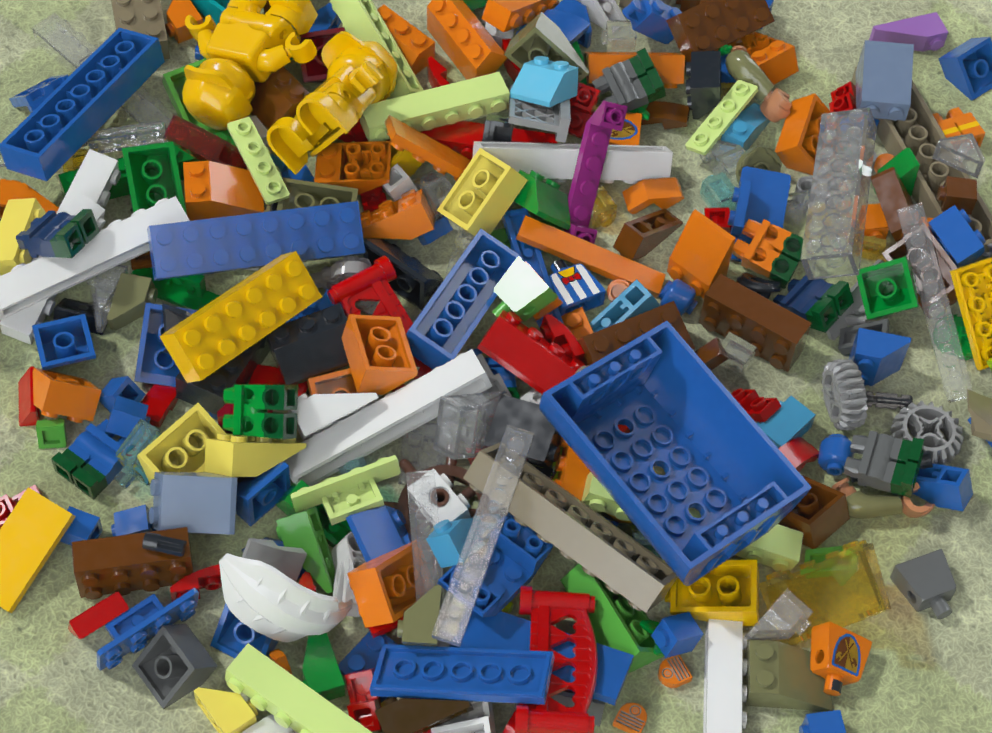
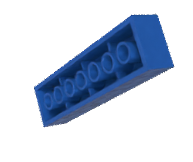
M118 28L0 143V152L6 168L48 181L165 62L159 38Z
M358 201L151 225L147 228L154 281L260 268L280 255L294 251L298 253L302 262L356 256L365 253Z

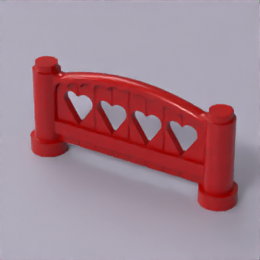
M385 255L376 259L374 265L331 286V289L327 291L328 297L334 305L340 303L343 306L347 319L349 314L361 315V310L355 306L357 301H377L379 303L372 316L400 317L405 334L413 324L389 282L397 278L392 263ZM413 356L416 367H419L417 376L413 380L432 371L430 367ZM402 384L391 391L395 392L406 385Z
M521 586L519 615H531L530 651H552L555 658L552 672L566 665H571L575 668V671L572 673L575 681L568 683L551 673L545 705H516L515 733H594L595 717L589 716L587 712L593 698L598 672L596 639L588 615L595 611V596H590L589 593L532 590V586ZM566 618H572L576 621L573 625V629L576 632L572 635L566 634L553 626V624ZM571 641L576 645L573 648V653L576 656L574 658H566L552 648ZM569 689L575 693L572 697L575 705L573 707H565L551 697Z

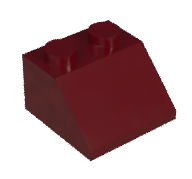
M345 27L307 32L300 35V43L306 39H311L317 49L314 59L307 63H301L304 83L326 81L328 69L322 60V49L336 34L345 31Z

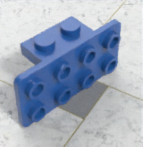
M748 166L743 167L739 188L734 187L732 202H736L735 210H730L728 225L732 226L730 234L736 238L735 242L737 239H740L750 244L753 240L742 234L748 219L762 223L765 219L771 222L770 224L783 228L791 183V176L789 174ZM732 254V261L742 262L741 259Z
M196 588L191 589L165 607H163L156 595L152 594L105 624V628L113 638V641L97 651V667L99 670H103L106 667L110 670L123 661L122 657L132 651L134 654L142 650L148 644L146 641L154 637L163 625H172L178 620L184 622L196 613L195 609L197 608L199 598L198 590Z

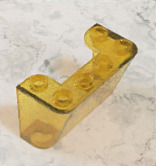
M866 540L852 541L842 546V552L837 550L824 555L825 561L816 564L815 560H811L799 565L800 570L791 573L790 570L781 572L780 570L765 576L767 581L758 585L779 642L794 646L811 640L813 626L831 621L841 627H846L892 609L873 543H867Z

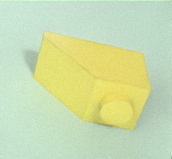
M200 687L194 690L196 703L218 733H241L257 723L256 716L258 711L250 700L245 702L240 694Z

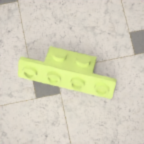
M738 80L685 144L686 149L704 156L709 151H712L721 140L725 131L758 92V87Z
M245 117L228 123L227 129L265 203L270 205L288 199L290 193L282 179L281 172L275 166L268 147H265L252 119Z
M396 455L383 457L372 464L356 467L348 473L327 478L323 482L310 487H303L290 495L295 512L298 513L323 504L331 525L346 520V517L349 515L384 506L383 498L376 483L399 475L401 473Z

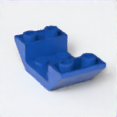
M508 513L491 530L489 542L463 567L459 564L451 567L438 580L437 584L442 585L445 590L482 618L496 616L520 593L521 586H527L553 549V545L539 539L535 531L520 525L515 521L514 516Z

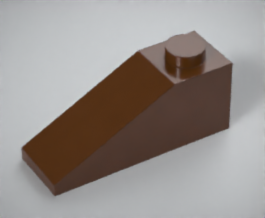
M665 208L624 223L613 248L621 256L633 261L651 252L677 230L683 222Z

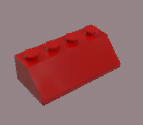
M502 310L477 347L542 395L547 390L587 368L579 359H571L567 356L565 350L560 345L546 341L539 330L534 327L528 328L521 323V318L511 311L506 312Z

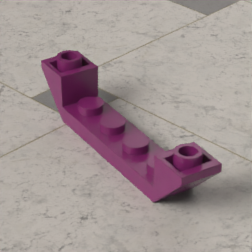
M603 101L586 122L568 196L571 227L569 230L564 229V232L593 244L595 243L598 230L589 228V223L612 129L622 131L628 106Z

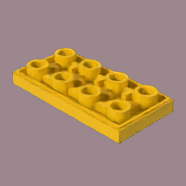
M992 257L950 271L977 370L989 368L987 361L992 358Z
M29 487L0 529V607L11 614L76 517Z

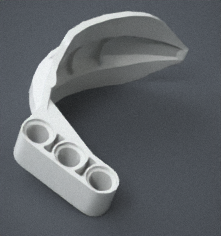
M350 532L332 549L335 576L333 596L316 593L298 584L273 566L262 561L226 553L219 560L224 600L229 610L242 623L273 640L288 643L307 635H321L332 630L346 616L360 617L347 573L366 561L353 533Z

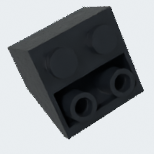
M720 51L691 52V62L686 63L687 76H690L686 80V95L691 94V96H687V106L692 110L693 119H700L714 109L721 101Z

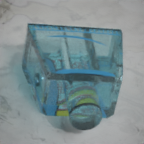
M143 419L138 421L116 452L115 457L123 465V468L114 479L125 489L135 479L146 486L150 485L137 455L162 433Z

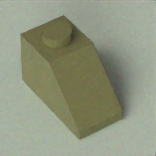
M121 272L107 316V322L112 330H118L144 316L146 303L155 304L158 290L155 288L152 278Z
M435 585L404 612V620H398L397 637L402 638L403 645L439 646L442 585Z

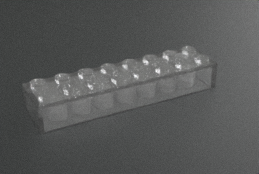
M870 107L825 113L821 116L801 253V262L808 280L859 275L877 132Z

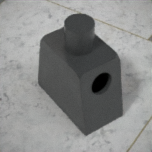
M942 549L895 565L890 579L916 612L931 607L937 619L946 618L952 613V609L947 601L952 599L956 591V584Z

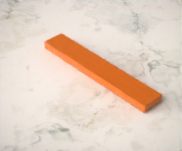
M526 215L516 237L518 241L568 262L583 264L587 270L611 280L624 279L631 285L637 279L654 298H657L660 294L666 276L664 273Z

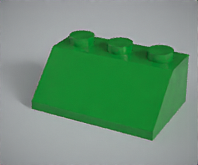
M173 141L122 148L133 213L139 209L146 210L151 208L161 199H170L175 196L186 213Z

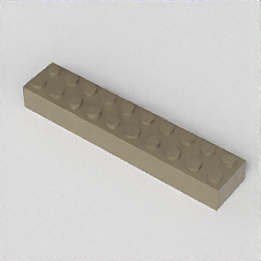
M855 67L854 74H853L852 81H851L855 86H856L855 72H856L857 67ZM912 80L911 105L906 120L877 119L880 121L876 133L888 154L896 156L905 148L910 147L920 164L912 197L924 218H936L943 213L941 211V201L937 200L939 186L944 185L946 177L970 179ZM977 191V201L972 214H967L971 219V222L968 224L973 231L979 230L986 241L983 244L985 252H990L987 245L992 243V215ZM981 255L975 262L986 258Z

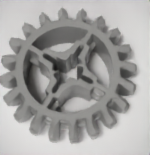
M838 359L828 362L822 373L823 379L821 383L823 389L821 391L823 392V400L830 420L834 423V427L837 430H855V428L864 425L868 409L867 389H865L861 371L858 370L857 364L852 360Z
M921 400L918 405L911 402L907 408L903 407L899 414L894 417L890 433L895 438L913 441L908 432V429H910V433L914 438L924 439V452L929 450L932 463L946 465L947 462L951 463L955 456L959 454L964 440V436H962L963 427L958 426L959 418H951L952 411H943V405L938 408L934 407L933 401L925 405Z

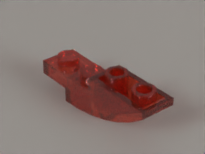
M173 115L163 136L168 142L173 141L175 146L200 161H212L248 170L236 146L187 120Z

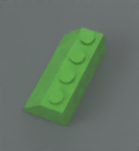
M579 563L560 580L565 587V592L589 593L590 596H595V611L588 615L594 630L596 643L634 655L628 673L664 657L653 653L656 643L651 636L652 634L640 626L642 620H650L644 611L634 609L628 603L629 600L624 596L611 592L606 588L605 582L598 577H592L585 573Z

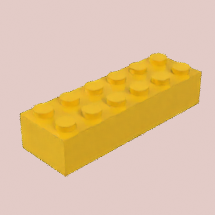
M296 251L280 255L159 337L186 382L202 381L316 302L322 295Z

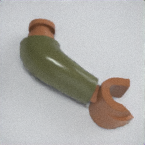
M738 45L734 46L731 53L726 57L725 65L728 73L736 81L742 80L758 87V92L754 98L758 102L764 99L760 105V110L767 119L774 123L785 119L791 113L790 108L792 104L788 100L790 98L789 94L778 88L772 91L773 83L747 53L746 48Z
M848 477L831 487L846 494L849 517L856 519L885 517L902 514V512L910 518H919L928 515L935 506V504L927 502L923 506H916L911 502L910 497L903 495L901 498L898 495H867L862 490L856 491L853 485L849 486L850 479ZM918 482L915 483L913 493L920 489Z

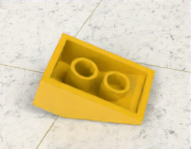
M727 560L690 586H685L677 578L671 587L670 614L677 615L690 612L696 620L708 622V619L741 621L743 626H759V569L757 560Z

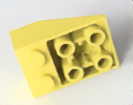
M219 433L217 434V439L206 438L204 472L230 477H257L305 449L306 443L296 442V438L275 439Z

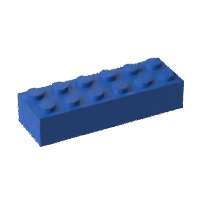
M480 228L406 333L412 355L432 370L455 359L497 297L494 287L518 256L521 259L523 257Z

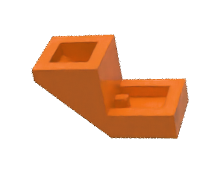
M676 177L644 179L622 192L628 212L631 214H636L653 203L661 209H668L684 199L679 180Z

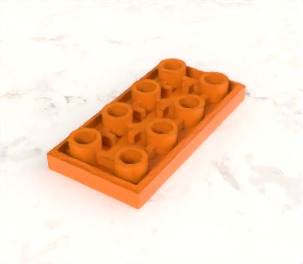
M391 115L385 120L388 131L387 135L391 139L390 144L395 149L401 152L404 149L409 151L417 161L431 163L437 172L443 175L447 172L454 176L453 178L456 182L471 161Z

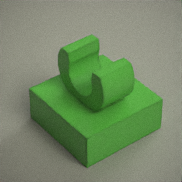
M45 418L37 420L36 432L39 449L67 447L65 419L47 420Z

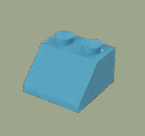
M536 56L534 60L524 63L510 90L509 97L545 107H552L577 96L578 67L569 65L567 61L554 62L550 61L546 56Z

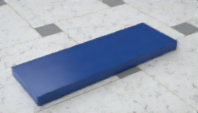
M467 607L449 647L530 651L531 621L502 611L496 616L482 618ZM571 641L552 648L566 658H574L576 656L573 653V648L576 645ZM596 643L598 672L593 699L615 706L632 665L634 655ZM566 665L552 672V674L565 682L571 683L575 681V678L572 676L575 668L571 665Z
M382 644L369 690L371 696L545 705L555 658L552 651Z

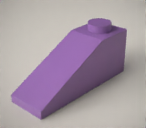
M937 12L873 26L869 40L914 44L915 51H935L944 47L948 30Z

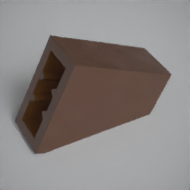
M891 167L870 178L890 232L897 243L920 226L912 199L895 168Z

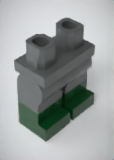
M646 48L637 51L636 56L624 62H619L610 68L602 69L603 76L592 81L593 87L601 91L600 95L608 91L612 95L601 100V102L608 101L628 106L626 113L666 96L664 84Z
M871 430L868 436L853 435L850 452L862 454V459L847 457L844 474L858 478V485L866 487L868 485L875 489L912 498L917 473H919L924 454V439L913 438V441L904 440L887 434H878V432Z

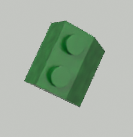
M519 170L518 173L528 181L514 202L535 215L569 230L571 223L568 195L559 190L561 185L549 178L544 182L545 177L531 170L530 174Z
M907 257L855 270L867 320L919 307L916 281L911 262Z

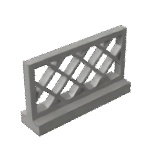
M509 97L508 123L555 132L556 141L566 142L571 121L570 99L552 107H545Z

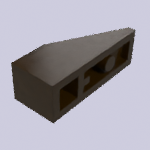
M393 697L380 704L381 708L375 710V713L384 733H424L474 709L469 701L404 698L397 700V697Z

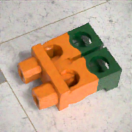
M748 219L742 234L753 240L748 244L737 239L732 254L742 260L741 266L749 268L753 272L761 274L772 281L781 282L783 289H786L810 241L779 226L770 224L771 222L765 219L762 223Z

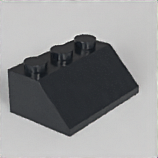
M366 239L364 241V258L374 265L376 259L385 255L392 263L397 275L395 280L389 282L393 291L420 310H423L443 282L441 275L435 270H430L421 264L417 258L410 257L401 251L397 245L391 244L385 239Z
M340 303L284 323L266 336L271 354L286 385H298L306 382L309 378L321 376L349 365L342 342L347 317Z

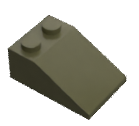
M543 12L539 13L510 40L504 54L520 69H522L524 63L534 60V57L546 56L550 61H567L569 65L578 67V82L589 74V70L561 29Z
M283 178L290 196L288 199L278 202L277 211L357 201L358 189Z
M749 639L745 651V659H747V673L745 676L747 698L745 706L832 711V696L823 692L825 678L812 673L810 669L811 651L779 641Z

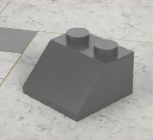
M186 623L163 625L132 664V667L163 709L203 685L218 667Z

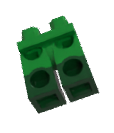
M236 384L234 387L224 389L223 400L225 403L234 404V414L224 415L223 429L233 431V435L275 439L297 438V413L267 411L297 410L298 385Z

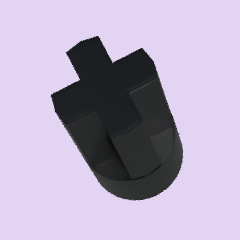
M146 532L142 548L182 557L185 554L187 541Z

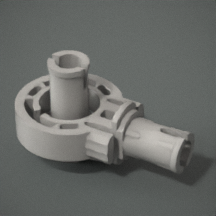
M346 256L342 260L336 261L330 267L324 266L321 272L310 273V276L317 288L323 287L325 290H330L331 286L372 266V264L366 258Z

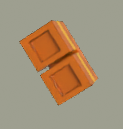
M959 107L953 108L948 111L947 119L944 120L940 114H933L955 154L980 148L985 131L971 112L964 114Z

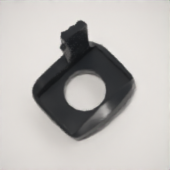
M747 272L737 277L736 281L769 299L771 293L781 292L783 289L781 282L762 279Z

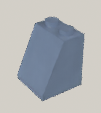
M864 41L855 72L857 117L906 120L911 105L914 44Z
M155 472L154 479L150 483V492L154 496L153 507L149 510V522L152 524L153 529L159 531L187 527L188 533L235 535L236 477L208 472Z

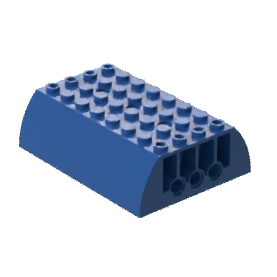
M668 321L543 393L540 400L539 408L542 414L685 586H690L768 533L812 488ZM618 425L627 426L630 429V433L621 432ZM653 466L663 468L665 475L657 474L653 470ZM689 508L698 510L701 518L693 517L689 513Z

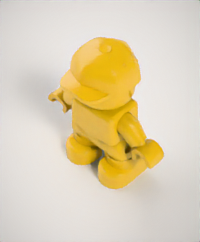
M230 0L227 8L221 13L220 22L217 25L211 15L206 16L205 22L198 25L194 17L188 15L185 19V25L198 42L200 54L207 59L200 64L199 68L186 65L184 68L186 81L182 91L183 103L193 118L212 129L227 130L228 123L248 117L253 109L250 103L256 91L254 81L265 82L271 72H276L290 63V58H293L297 63H307L314 59L317 49L313 41L306 39L300 43V35L309 32L318 16L311 1ZM269 1L271 8L265 14H261V9Z
M345 31L336 34L326 43L321 53L322 60L328 69L326 81L314 92L306 95L298 104L294 118L282 117L267 131L268 145L295 175L308 162L307 151L310 152L309 154L312 157L317 155L343 133L347 134L362 117L363 112L370 104L386 100L394 91L398 73L397 63L380 43L361 41Z

